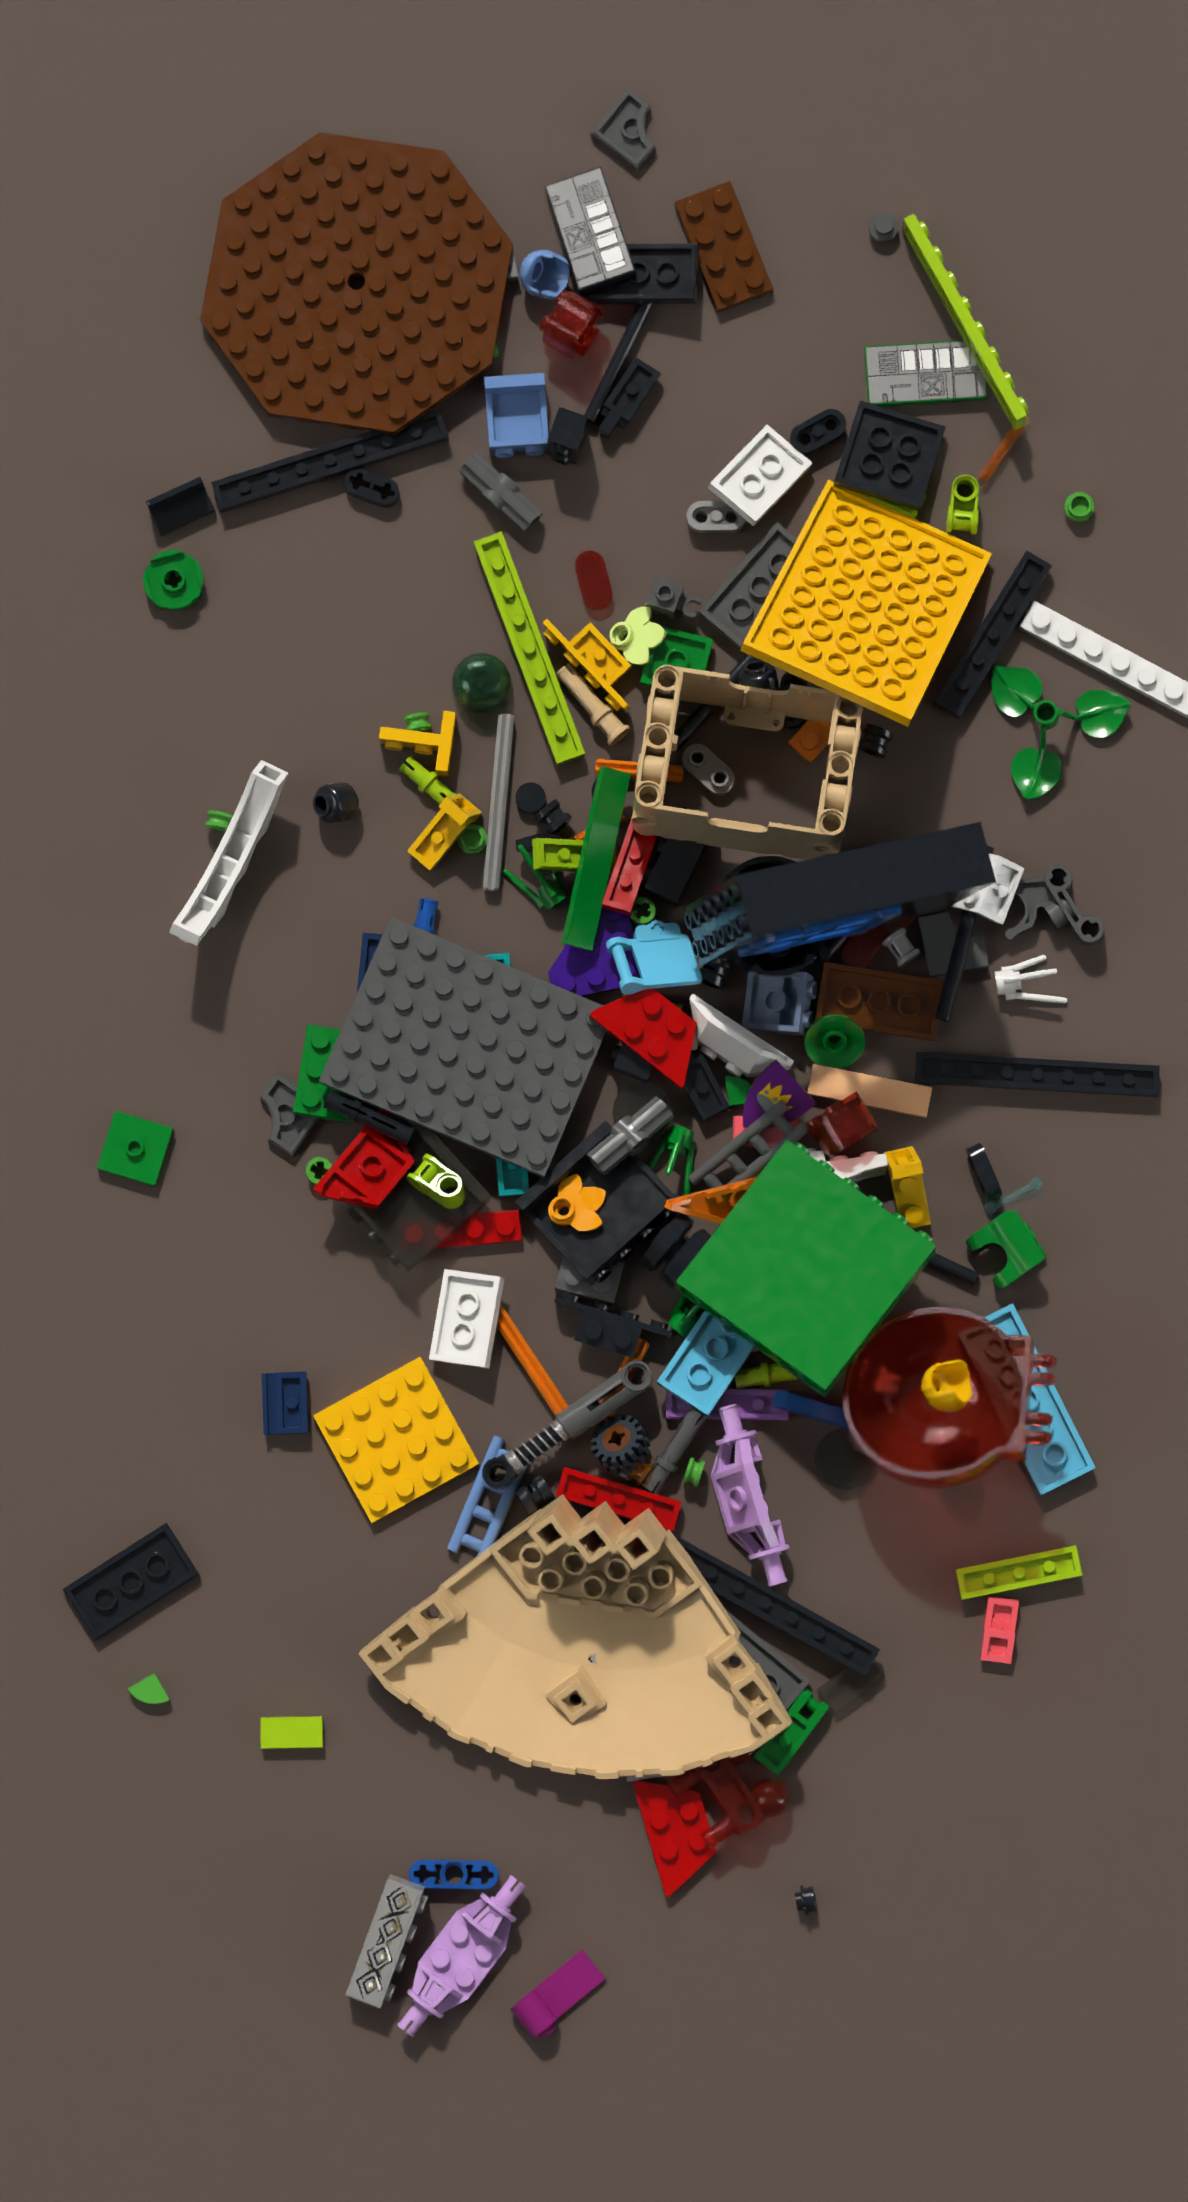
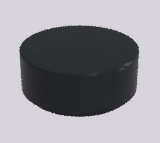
M528 782L518 788L516 804L524 813H537L545 805V791L539 784Z

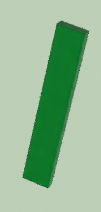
M600 766L561 944L586 951H592L630 780L631 774L605 766Z

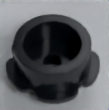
M801 1885V1892L795 1893L798 1911L804 1910L805 1915L808 1916L809 1912L817 1911L813 1886L804 1888Z

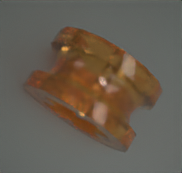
M638 1461L636 1463L638 1469L635 1471L632 1469L627 1479L636 1480V1485L640 1487L653 1468L654 1463L644 1462L641 1464Z

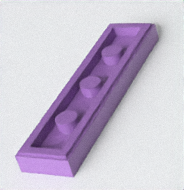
M726 1389L706 1420H721L718 1408L737 1404L740 1420L788 1421L789 1412L777 1409L772 1404L776 1391L789 1393V1390ZM666 1390V1419H684L691 1406Z

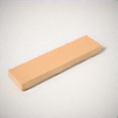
M813 1064L807 1093L811 1096L926 1118L932 1087Z

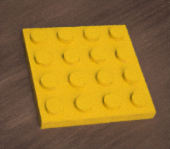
M421 1357L313 1415L371 1523L378 1521L479 1465Z

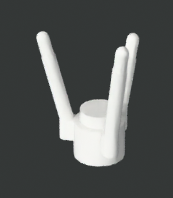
M1045 955L1012 966L1001 967L1002 971H995L997 994L1005 995L1006 1000L1023 999L1067 1003V998L1016 992V990L1022 989L1021 981L1057 974V969L1055 968L1024 974L1019 973L1018 970L1045 961L1047 958Z

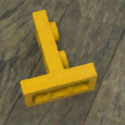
M443 711L440 734L380 726L379 742L380 744H385V749L402 751L403 747L415 748L414 752L424 755H432L433 751H438L436 774L448 777L456 712Z
M460 793L448 796L438 806L441 808L440 811L407 850L428 870L434 869L470 823L476 822L483 813Z
M913 1146L883 1152L887 1158V1168L889 1170L897 1213L909 1222L908 1226L911 1228L930 1225L931 1221L921 1175L923 1174V1168Z

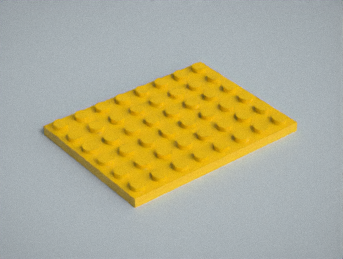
M828 480L749 630L740 651L908 727L992 553L862 494L834 486V482Z

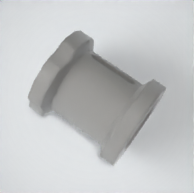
M904 928L897 930L882 942L883 946L888 947L897 959L896 965L898 968L908 964L921 954L919 949H914L905 936L906 930Z

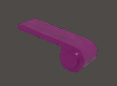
M582 1949L513 2005L510 2010L532 2038L539 2035L543 2039L556 2029L553 2022L606 1978Z

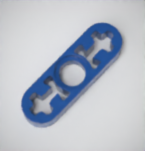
M783 1391L775 1392L772 1404L773 1407L852 1430L857 1429L860 1414L854 1411Z
M418 1860L410 1867L409 1878L411 1882L425 1886V1888L489 1889L497 1883L499 1871L496 1865L490 1861ZM435 1864L442 1865L440 1870L442 1884H435L436 1877H427L426 1883H421L420 1878L414 1876V1871L420 1870V1865H426L427 1871H437ZM451 1865L459 1866L463 1871L462 1880L455 1884L448 1882L445 1878V1871ZM466 1865H473L472 1872H480L482 1866H488V1871L494 1872V1878H489L488 1884H482L481 1878H471L473 1884H466L468 1878Z

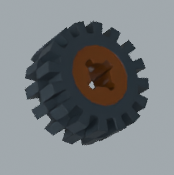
M618 1414L617 1420L613 1416L608 1417L609 1423L605 1424L602 1421L599 1424L602 1429L598 1430L595 1428L593 1432L596 1438L591 1437L592 1452L601 1466L608 1472L612 1471L613 1474L619 1475L621 1470L623 1474L629 1473V1467L635 1471L638 1469L636 1465L638 1461L641 1464L646 1461L643 1455L649 1456L650 1450L648 1447H651L649 1437L637 1419L634 1420L632 1416L627 1415L625 1419L623 1414Z

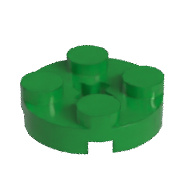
M167 550L152 558L151 563L143 574V585L148 598L159 609L181 611L192 606L194 602L200 599L204 586V577L200 565L193 557L179 550ZM175 573L176 577H182V581L178 583L176 588L165 584V581L169 580V574Z

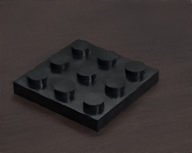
M860 400L833 485L920 511L946 426Z

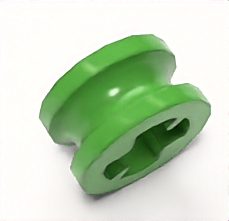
M418 712L404 716L403 720L408 724L405 730L424 732L432 729L431 723L427 721L430 718L429 712Z
M209 810L207 811L209 820L205 822L204 826L226 832L233 815Z
M639 897L635 907L637 905L639 907L647 905L649 907L647 912L651 914L649 917L641 916L639 919L635 916L637 910H633L632 916L629 917L638 926L648 925L655 918L656 908L650 899Z
M313 1158L306 1166V1175L315 1185L320 1179H315L316 1175L311 1170L314 1165L318 1167V1163H323L324 1169L328 1171L332 1164L326 1158Z
M690 1457L683 1480L684 1484L691 1482L694 1485L693 1487H698L705 1461L697 1463L694 1458Z

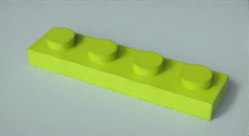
M1076 1545L955 1569L961 1600L1082 1576Z

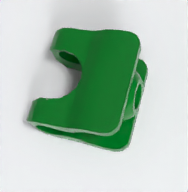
M1014 1210L1002 1213L971 1235L965 1242L971 1251L981 1249L989 1243H996L1005 1249L1007 1253L1006 1266L992 1280L998 1290L1005 1288L1046 1258V1252L1038 1242L1036 1235L1028 1224L1024 1222L1019 1213Z

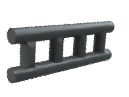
M781 1099L689 1175L688 1178L695 1186L702 1180L710 1189L723 1186L712 1172L725 1161L738 1174L727 1184L753 1178L766 1167L786 1140L795 1144L809 1131L803 1123H800L795 1128L792 1127L782 1115L789 1107ZM773 1122L783 1133L784 1137L770 1147L759 1133ZM750 1142L761 1156L747 1167L736 1152Z

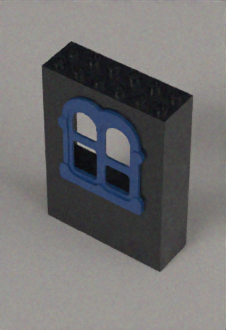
M981 822L739 874L688 905L684 917L686 926L689 930H692L694 938L692 942L693 954L696 959H699L700 966L769 952L774 954L786 951L791 947L840 936L845 938L859 935L878 926L936 914L996 882L982 825Z

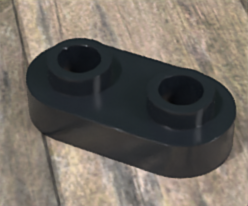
M836 409L824 410L794 427L790 435V444L803 455H810L841 438L846 429V419ZM828 422H833L836 425V429L829 431L825 425ZM806 436L810 439V443L802 445L799 439Z

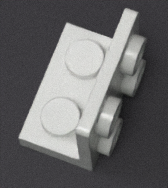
M989 853L996 882L950 907L976 913L994 923L1003 925L1024 868L1001 856Z

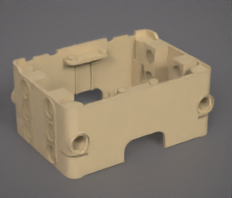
M671 665L658 667L653 675L651 694L648 697L643 744L636 772L634 806L631 819L635 831L645 836L656 835L681 841H695L710 846L768 855L779 854L798 859H812L840 853L851 801V784L860 741L863 706L821 688L790 684L789 690L776 691L735 684L729 680V674ZM679 700L725 707L724 721L727 724L778 732L783 728L785 716L831 723L828 740L829 751L825 770L826 777L822 780L815 829L769 822V826L765 828L762 825L719 818L709 819L708 812L663 806L671 751H676L678 735L674 734Z

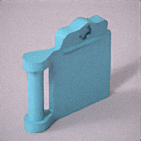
M655 920L648 925L637 926L633 934L634 939L614 937L606 942L608 953L613 955L619 972L621 992L625 995H631L644 989L696 985L702 982V975L693 954L689 937L686 934H681L677 923H663ZM626 951H632L640 978L632 976L625 955Z

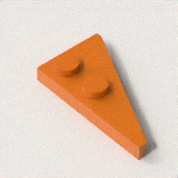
M757 1177L668 1199L664 1207L675 1212L721 1224Z

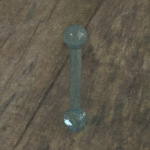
M1035 1177L1030 1181V1184L996 1202H987L985 1211L988 1214H993L1001 1205L1031 1189L1041 1188L1042 1180Z

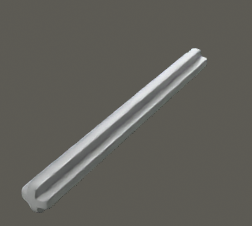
M499 714L483 880V889L488 892H498L500 886L514 730V716L511 714Z

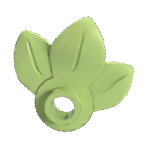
M638 607L632 610L625 622L616 623L610 630L609 637L612 646L622 651L625 659L632 664H647L650 659L649 649L659 646L666 637V631L662 626L650 622L652 613L650 607Z

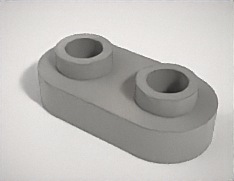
M697 501L688 508L686 515L688 526L697 533H734L741 530L746 523V520L724 501ZM704 514L707 520L699 523L696 520V516ZM728 514H734L737 520L731 523L725 517Z
M693 744L685 749L682 756L684 769L706 790L716 796L725 795L732 790L735 781L733 771L711 750L702 744ZM694 754H700L703 757V761L697 764L691 758ZM722 774L725 777V781L721 784L716 783L714 776Z

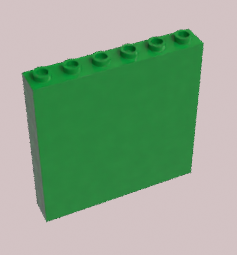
M786 1140L678 1278L676 1290L823 1397H826L935 1255L936 1245L933 1244L934 1240L927 1233L921 1230L916 1232L909 1227V1222L898 1213L892 1215L883 1208L884 1204L873 1195L867 1197L861 1193L859 1186L847 1177L842 1179L836 1175L834 1168L824 1160L818 1162L809 1155L810 1151L798 1142L793 1144Z

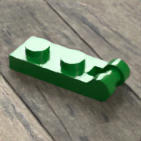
M807 1688L803 1689L787 1711L792 1720L791 1725L762 1744L753 1756L776 1775L781 1773L830 1707L824 1701L820 1703L811 1696L812 1692ZM803 1706L813 1712L808 1720L798 1713Z

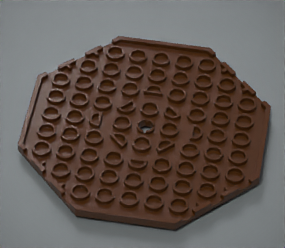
M319 132L222 199L200 321L270 417H288L299 419V421L327 423L340 425L343 428L362 431L367 429L380 431L383 434L396 435L409 426V424L492 368L513 243L443 150ZM352 276L365 279V284L361 289L354 290L349 287L348 284Z

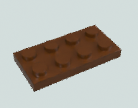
M730 181L675 201L674 205L689 243L699 244V268L717 313L773 292V286Z
M823 962L814 1022L827 1015H843L856 1021L864 1031L934 1042L938 1022L935 1019L944 981Z

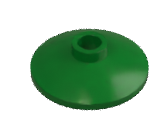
M827 1015L813 1022L806 1031L804 1039L805 1050L810 1059L818 1065L837 1069L845 1068L855 1063L861 1057L865 1048V1035L860 1025L853 1019L843 1015ZM839 1035V1038L832 1039L829 1036Z

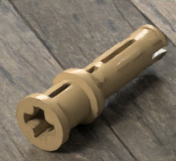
M571 663L566 664V666L564 665L556 673L557 678L561 680L591 716V724L594 727L598 726L608 738L607 743L610 746L616 744L628 734L631 728L628 725H624L613 713L614 708L611 705H605Z

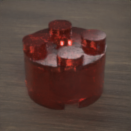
M563 289L556 298L555 309L551 315L547 314L543 318L539 330L544 332L542 338L544 345L576 362L578 361L577 355L583 357L595 341L600 330L595 325L598 319L603 321L605 310L579 294Z
M857 1091L843 1099L842 1102L838 1101L825 1109L826 1112L822 1115L819 1114L805 1123L828 1159L844 1152L848 1147L860 1142L879 1128L875 1118Z

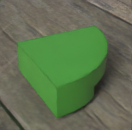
M156 1673L128 1688L135 1698L145 1703L160 1704L170 1700Z

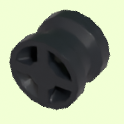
M866 724L864 728L865 736L864 739L859 741L858 748L872 756L885 758L887 753L886 745L892 741L894 735L882 727Z
M555 799L546 805L535 816L534 820L538 824L545 826L548 835H555L571 821L572 816L568 812H564L560 808V802Z

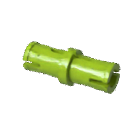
M412 755L405 761L414 770L412 771L404 763L399 768L400 772H403L419 786L418 790L421 793L426 792L439 805L444 800L441 796L442 794L446 797L456 794L437 779L438 775L435 772L430 773Z
M767 1362L761 1363V1366L740 1369L735 1376L737 1389L755 1385L769 1387L771 1383L797 1380L796 1376L781 1365H767Z

